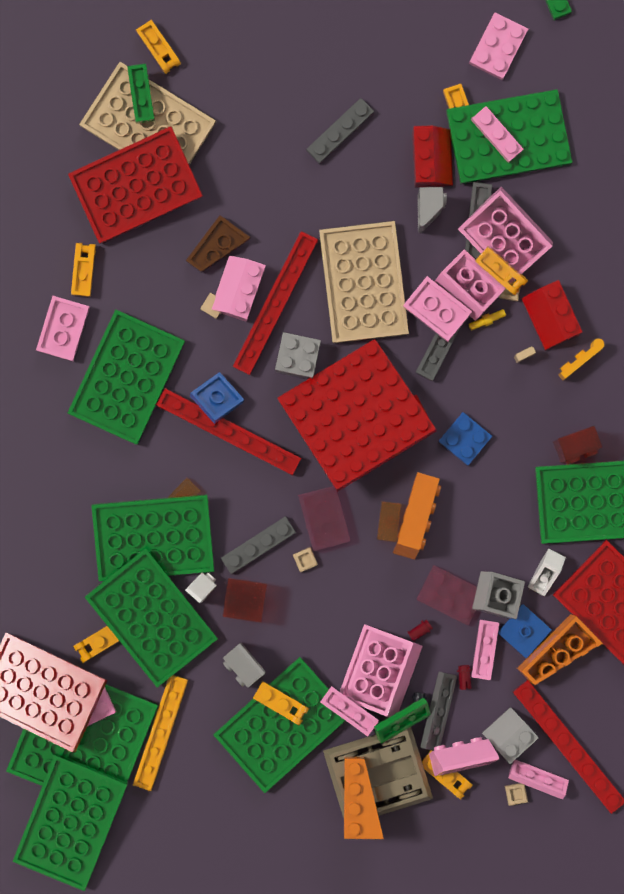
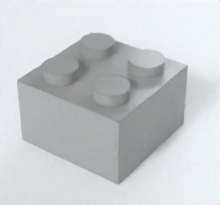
M283 332L275 372L313 379L321 340Z
M481 571L472 609L502 618L517 619L525 581L494 572Z

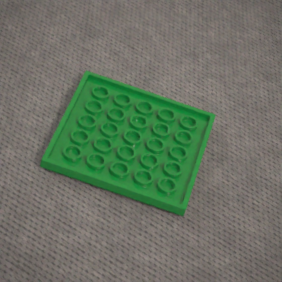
M106 684L105 688L115 707L116 713L87 726L75 753L23 728L6 772L43 786L54 755L57 753L128 782L158 705Z

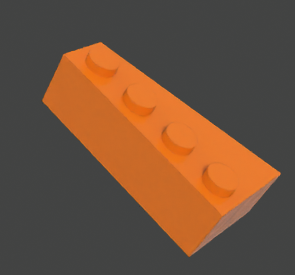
M417 472L404 513V521L399 530L398 541L394 547V554L415 560L418 552L424 549L426 539L423 538L424 533L429 532L431 521L428 520L429 515L434 514L436 503H433L434 497H438L441 486L438 485L439 478Z
M570 614L517 669L529 682L536 685L556 673L557 670L569 665L575 659L584 656L588 651L603 643L577 616Z
M344 757V839H384L364 757Z

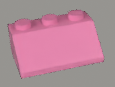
M463 250L434 281L472 311L470 317L475 321L506 289L475 262V259L466 250Z
M229 256L215 295L216 298L212 310L247 322L266 265L245 258Z
M482 737L471 739V743L464 744L463 741L452 744L453 747L446 748L445 745L434 747V751L429 753L434 777L490 765L499 760V756L489 739L482 740Z

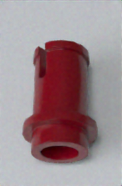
M427 619L425 621L421 620L422 623L408 631L409 636L414 642L426 633H431L430 631L433 628Z
M470 665L458 666L460 690L472 689L470 677L472 669H470Z

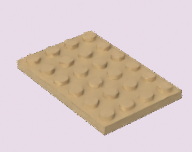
M119 62L79 124L80 127L120 150L172 126L190 164L216 124V120L149 80L155 121L136 124L128 69L125 64Z
M395 221L319 230L333 343L408 335L406 309L403 307L405 299Z

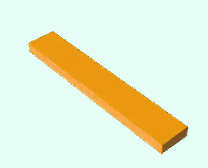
M172 675L168 679L133 786L152 791L188 679Z

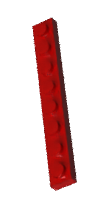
M302 231L300 232L233 368L249 376L251 375L318 239Z
M164 389L156 405L292 476L301 460L300 457L224 418L214 424L197 404L167 389Z
M526 680L517 687L513 694L606 809L612 814L624 804V798L532 684Z

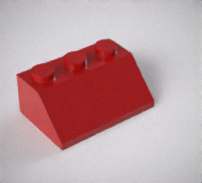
M433 125L414 126L412 135L415 187L453 186L450 129Z
M559 280L521 298L544 350L582 333V329Z

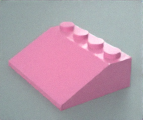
M502 187L490 196L458 228L480 253L489 246L520 274L553 246V241ZM512 277L509 282L512 283L515 278Z
M364 624L340 693L359 706L387 717L395 715L400 710L423 646Z

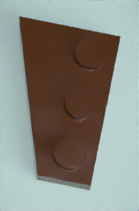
M219 215L186 259V262L202 273L251 238Z

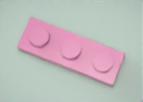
M487 106L471 119L508 163L523 151L520 144Z
M479 620L471 673L473 678L491 680L499 629L498 622Z
M332 686L320 701L366 736H369L379 721Z
M516 759L512 762L508 777L511 780L560 799L565 797L569 782L567 779Z

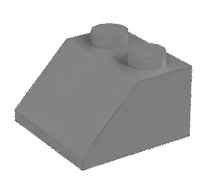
M443 187L419 188L417 195L418 233H422L441 214L442 208H445L447 195L443 193Z
M242 643L238 644L223 657L225 660L223 665L230 672L233 670L237 674L235 679L242 687L244 685L247 687L251 686L266 673Z
M511 707L482 732L509 764L539 738Z

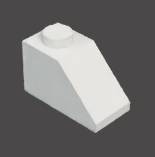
M548 549L540 561L528 588L545 596L561 572L566 557Z
M201 573L185 591L199 603H202L217 586L214 583L216 579L209 573L206 575Z

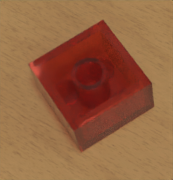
M595 426L553 441L560 462L566 461L567 465L581 460L579 456L584 455L585 458L596 455L599 453L598 449L602 448Z
M228 578L223 617L262 622L267 584Z

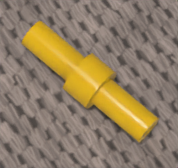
M502 309L492 314H485L481 316V319L469 323V328L472 331L484 325L489 326L493 324V321L505 317L506 313Z

